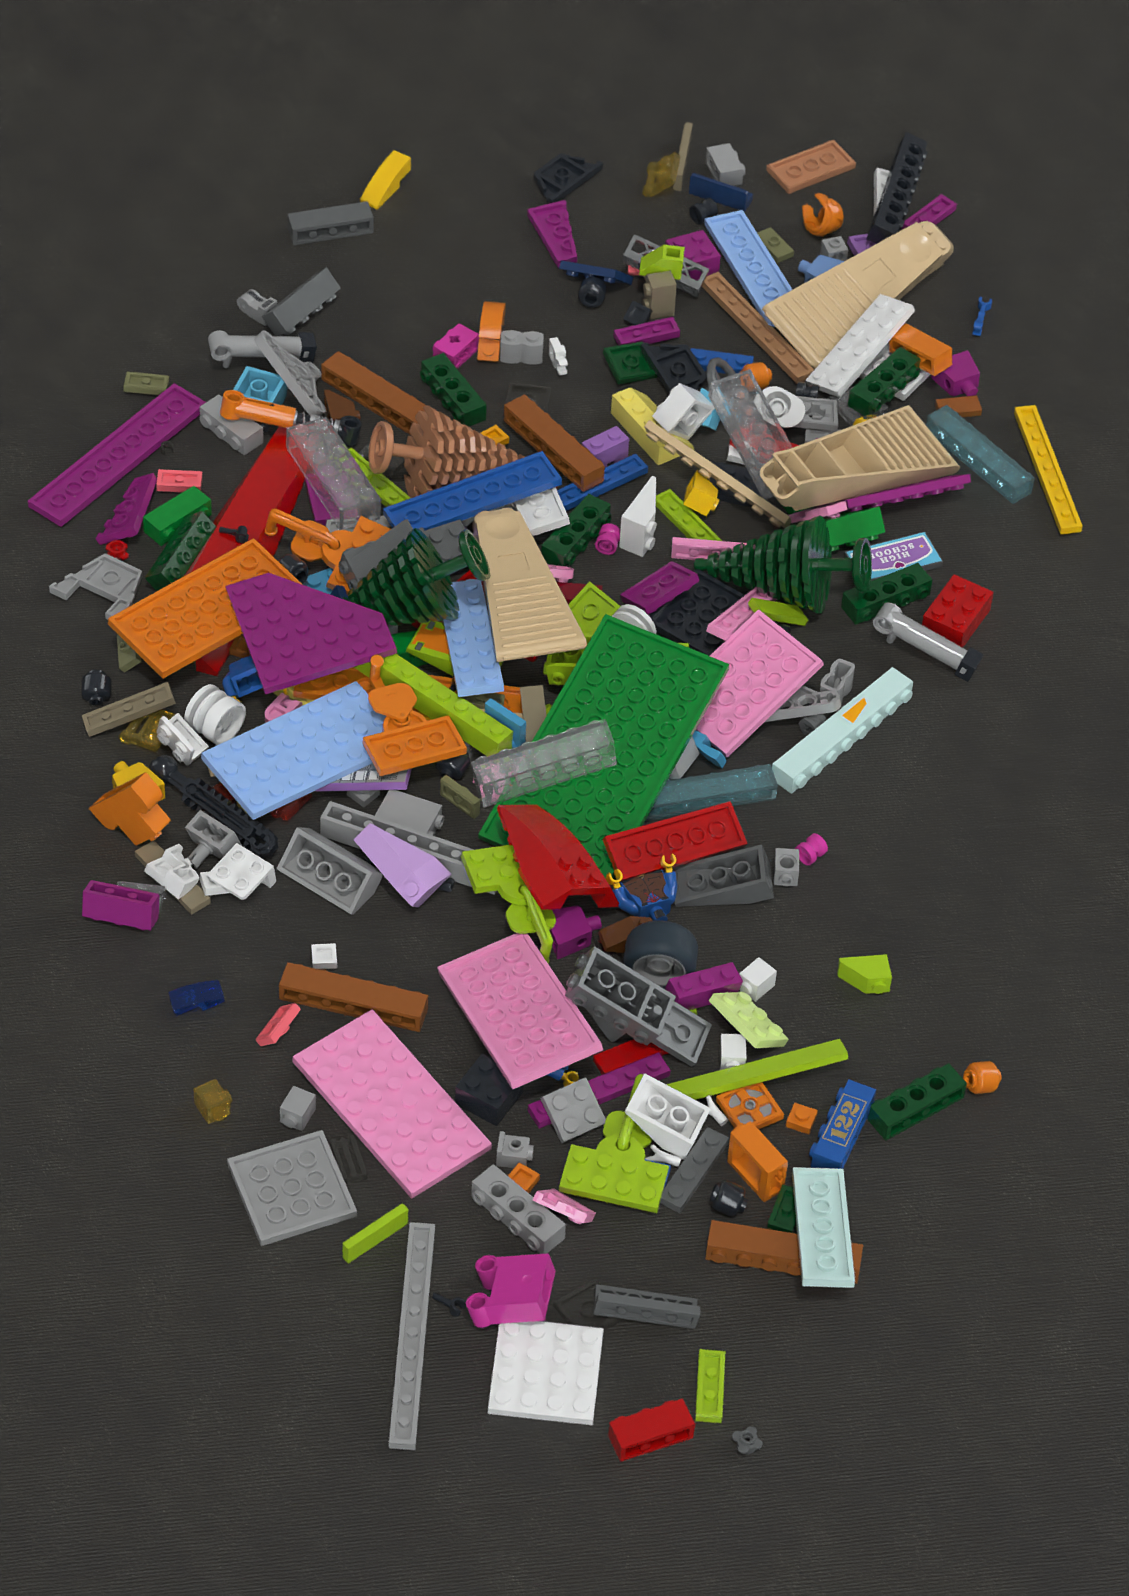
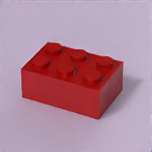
M954 574L923 615L922 625L963 648L991 610L994 592Z

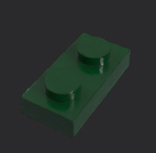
M782 1184L769 1218L767 1229L793 1233L796 1225L793 1187Z

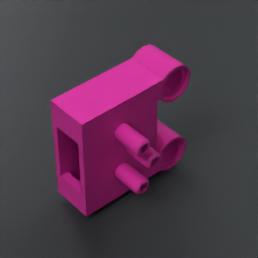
M549 1253L506 1257L486 1255L477 1260L475 1268L485 1289L492 1291L490 1297L484 1293H475L466 1301L467 1309L476 1327L483 1328L491 1324L545 1321L556 1272Z

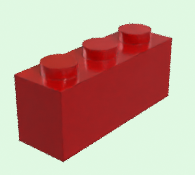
M683 1399L670 1400L661 1406L652 1409L645 1408L636 1414L627 1417L620 1416L609 1422L608 1437L620 1462L692 1439L694 1437L695 1423Z

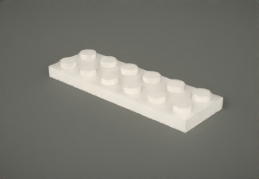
M880 294L806 379L807 385L818 384L820 391L841 398L914 313L913 305Z

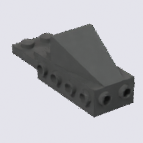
M408 519L400 522L376 541H370L358 548H348L342 553L338 567L350 590L352 588L357 589L358 582L364 577L367 578L369 571L373 567L377 568L378 563L382 559L387 558V554L394 548L397 549V545L403 538L406 540L408 533L413 529ZM461 520L425 531L423 527L418 528L429 538L443 562L462 554L458 536L465 528Z
M593 947L586 954H580L575 962L576 971L569 977L566 983L568 989L565 996L571 999L574 1004L586 1008L609 1041L614 1042L627 1033L639 1043L645 1045L649 1043L655 1044L691 1067L697 1063L712 1026L711 1023L676 1003L675 995L600 949Z

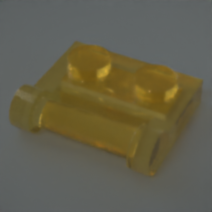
M676 152L669 156H664L658 162H650L648 164L647 181L642 191L645 197H652L675 184L680 156Z
M161 709L132 720L127 729L120 733L119 740L127 745L132 743L156 752L162 744L157 738L156 733L160 718L165 716L170 720L176 714ZM149 717L138 734L135 733L144 718Z

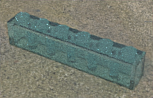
M945 405L928 415L926 426L938 441L1012 504L1032 493L1035 478L1031 473L1022 468L956 411Z
M770 764L667 780L645 822L676 817L729 801L735 807L776 800L778 784Z

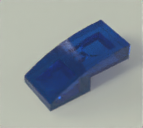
M219 980L194 983L169 992L172 1008L177 1016L196 1007H200L204 1011L225 1002Z

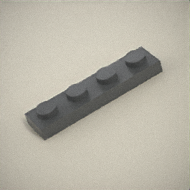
M707 1127L664 1188L660 1204L681 1213L728 1145L729 1137Z

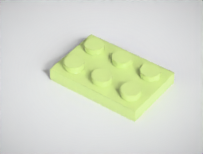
M744 992L714 993L710 998V1003L754 1048L784 1047L789 1040L782 1033L781 1027L772 1023L767 1017V1013L758 1008L748 994Z

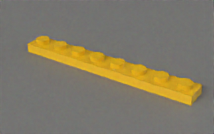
M1036 405L1015 407V418L1060 534L1081 532L1082 523Z

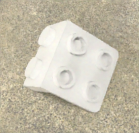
M179 713L170 720L165 716L160 718L156 732L157 738L163 745H168L173 750L174 757L180 763L184 762L188 766L201 756L202 752L208 750L209 746Z
M238 843L231 848L208 874L212 882L241 900L246 899L260 883L265 884L269 888L276 883L274 866Z

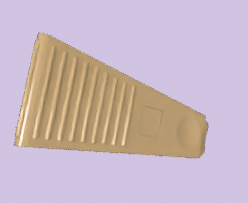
M928 221L916 222L767 303L762 310L805 361L816 369L880 294L900 300L925 277L943 265V262L953 253V244L935 224Z
M908 405L794 448L775 452L772 454L774 458L761 467L760 476L766 487L781 505L792 507L795 511L952 475L958 472L960 466Z
M503 508L501 510L478 513L473 520L472 529L474 536L484 551L490 568V579L483 581L496 662L585 649L587 646L585 636L520 511Z

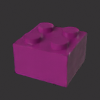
M704 230L666 240L665 245L685 247L684 257L708 268L707 276L719 272L721 256ZM696 269L688 271L690 278L694 280H699L702 272Z

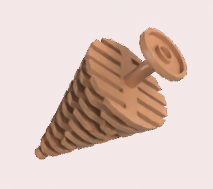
M428 405L423 407L425 412L419 410L416 414L415 419L418 424L412 422L409 431L412 436H408L406 444L394 443L391 425L385 421H380L374 427L369 445V466L374 474L385 472L392 456L404 458V467L410 475L404 474L405 486L410 498L525 457L521 454L517 455V452L510 448L506 449L500 443L496 446L495 441L491 438L483 436L481 433L472 430L455 419L453 421L450 420L448 416Z

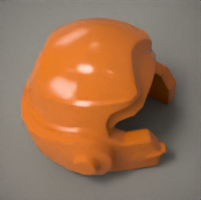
M816 193L815 197L823 207L819 210L816 217L810 205H803V220L805 228L812 235L823 237L842 226L844 214L841 205L837 201L828 198L822 193Z

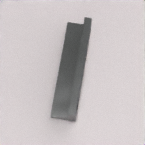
M634 234L623 255V263L640 270L641 258L660 246ZM638 242L644 245L646 251L636 253L632 251V248ZM684 257L682 273L686 275L681 274V280L675 279L676 288L698 297L709 269ZM696 269L702 272V275L696 281L690 278L688 271Z
M596 1284L593 1314L695 1329L700 1317V1306H697V1299Z

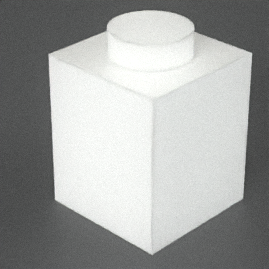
M758 957L739 973L743 980L740 991L748 994L756 1002L775 986L777 971Z
M721 1034L719 1048L720 1070L746 1063V1038L742 1034Z

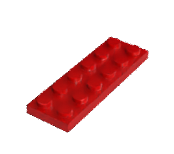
M731 801L603 838V843L614 870L619 869L622 872L623 877L621 881L660 869L665 870L660 864V859L663 855L667 864L672 863L671 854L675 855L676 863L672 866L673 868L739 849L748 844Z

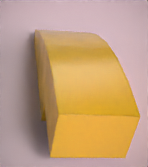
M394 150L372 177L360 202L368 201L370 207L378 210L400 188V180L411 170V157Z

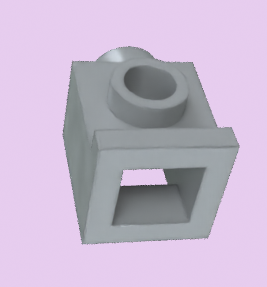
M500 1131L496 1166L515 1168L520 1162L527 1167V1160L533 1159L534 1145H529L530 1138L505 1135V1132Z

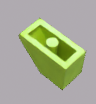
M887 954L839 958L837 970L839 978L865 994L890 992L892 975Z

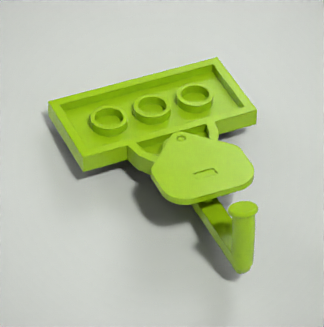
M513 845L462 851L461 860L474 893L498 890L502 898L512 903L505 915L509 927L519 934L537 932L541 942L540 953L546 962L549 963V956L553 945V938L549 930L555 926L556 918L552 909L541 910L518 872L520 865L514 860Z
M639 1074L636 1076L629 1102L632 1099L643 1077V1074ZM611 1112L607 1116L603 1128L605 1138L600 1141L596 1150L571 1144L560 1181L559 1192L658 1213L669 1166L646 1161L644 1148L651 1144L652 1138L625 1112Z

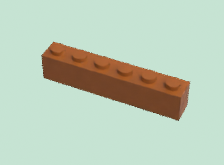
M339 351L321 364V380L411 435L409 431L412 422L418 424L415 419L416 414L419 410L425 412L423 407L427 405Z
M524 394L504 404V421L538 452L543 451L551 464L581 491L584 492L604 482L605 466L603 462L593 456L587 448H584L574 436L566 432L547 412L538 407L535 401L529 399Z
M288 962L279 983L280 1000L356 1018L373 1009L386 1025L416 1032L421 1031L428 1011V995L400 989L396 986H387L370 980L357 979L349 975H340L323 969H314L301 964Z
M715 1220L711 1221L706 1260H712L716 1263L737 1264L741 1267L761 1268L766 1271L786 1272L791 1275H801L798 1234ZM851 1243L855 1276L854 1284H857L863 1245Z

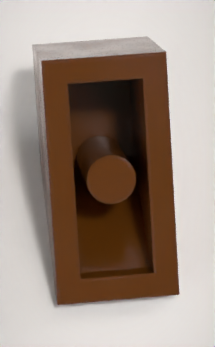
M324 390V406L326 408L327 420L332 418L335 421V419L340 420L344 416H354L361 421L360 412L355 410L353 401L330 390Z
M629 916L599 930L598 935L606 952L625 953L626 940L632 929L642 923L652 921V918Z

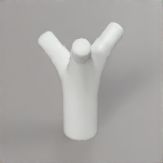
M708 1095L706 1097L707 1107L711 1108L708 1114L720 1126L725 1125L728 1122L727 1117L715 1105L712 1097Z
M654 1144L651 1145L650 1148L655 1155L645 1158L646 1160L663 1162L679 1167L681 1157L661 1151Z

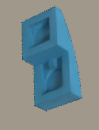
M695 730L692 736L698 751L707 760L723 768L727 762L723 754L711 748L712 744L707 735Z

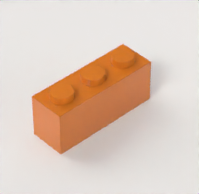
M907 323L902 325L889 341V352L893 353L899 347L904 348L921 358L919 368L933 376H936L952 365V347Z

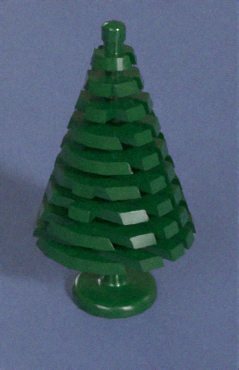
M817 516L810 521H802L797 526L790 525L784 531L779 529L773 531L771 535L765 534L760 536L758 540L756 538L747 541L746 545L743 543L735 545L733 553L729 547L723 549L720 556L716 551L710 553L708 559L696 558L694 560V569L707 570L708 574L715 578L718 577L720 572L723 581L730 582L733 580L735 585L741 587L745 583L746 588L749 590H753L757 586L760 593L765 594L769 592L775 599L782 600L783 598L787 603L793 605L796 603L798 607L809 608L811 611L820 614L825 610V600L827 601L830 591L832 571H852L856 589L867 592L872 576V552L869 540L867 538H859L854 545L852 558H832L831 545H829L830 535L828 527H826V521L823 516Z
M415 528L408 533L406 540L403 538L399 542L397 549L394 548L387 554V558L382 559L378 563L377 568L373 567L369 571L367 578L364 577L358 582L357 589L352 588L348 592V598L343 597L342 599L383 613L387 625L389 623L392 626L401 625L400 622L412 624L416 622V619L419 623H428L430 620L435 622L443 621L444 619L455 620L459 616L457 612L459 611V604L456 601L458 600L457 595L451 586L453 583L449 575L468 566L478 580L486 581L491 576L490 568L483 549L470 530L465 529L458 536L462 554L443 562L429 538L421 530Z

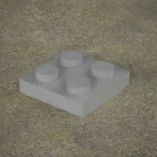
M586 1077L540 1098L561 1144L605 1124L604 1114Z

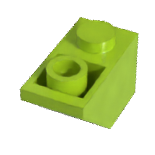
M662 245L641 258L639 275L647 276V274L671 271L674 279L681 280L685 247Z

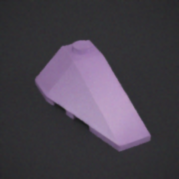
M371 823L354 839L356 844L412 907L419 908L452 875L435 856L422 851Z

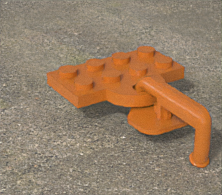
M272 509L268 515L265 533L268 536L275 535L278 532L277 523L296 531L297 533L290 546L292 553L309 562L323 559L326 565L333 569L326 587L333 590L336 585L344 586L348 595L350 591L349 586L338 567L342 553L348 548H358L370 541H376L391 529L360 516L353 532L336 530L330 533L326 526L315 521H303L278 509Z
M373 655L370 659L369 677L373 690L369 692L368 701L376 713L387 717L384 719L382 732L363 737L362 744L379 776L466 754L467 747L450 716L427 721L422 714L413 711L412 709L417 702L413 689L405 683L385 686L380 677L384 659L380 655Z

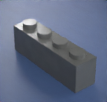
M368 201L287 214L288 232L293 245L374 233V217Z
M326 267L316 272L265 313L262 318L275 336L282 334L288 336L296 330L294 327L296 324L301 325L309 319L308 315L311 312L315 314L321 310L323 302L328 303L336 297L335 293L341 287Z

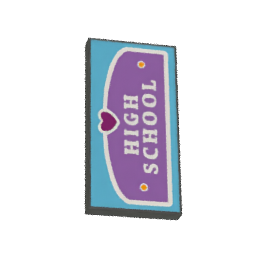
M925 531L870 545L872 552L871 581L919 563L925 571L943 566V560ZM853 550L846 551L844 558H852Z

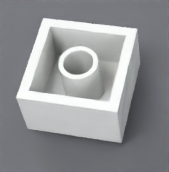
M679 383L671 390L667 399L657 407L652 417L668 433L689 440L716 407L700 391Z

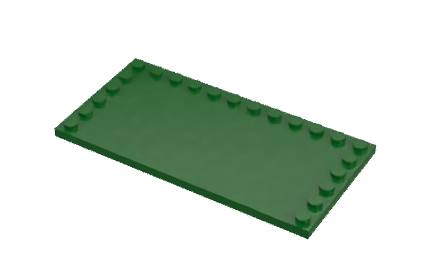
M605 614L479 832V839L497 847L509 845L507 840L509 834L503 828L497 811L498 805H538L565 825L593 858V861L604 877L610 872L613 878L615 876L614 868L603 843V838L643 825L729 671V664Z

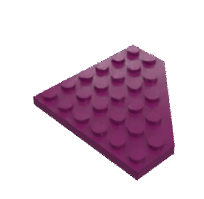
M271 573L225 586L265 695L368 663L373 655H380L384 658L397 653L383 613Z

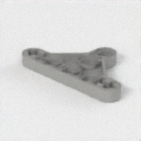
M261 331L254 339L256 345L309 415L314 414L321 417L326 412V408L317 396L315 383L321 377L320 370L311 362H302L280 347L271 334Z
M803 685L765 722L835 712L842 705L840 695L837 691L816 692ZM812 703V705L803 706L805 704Z

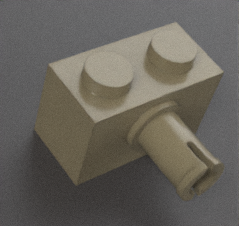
M666 271L643 276L646 283L643 284L645 299H642V305L652 310L649 318L656 319L674 316L677 284L672 272Z

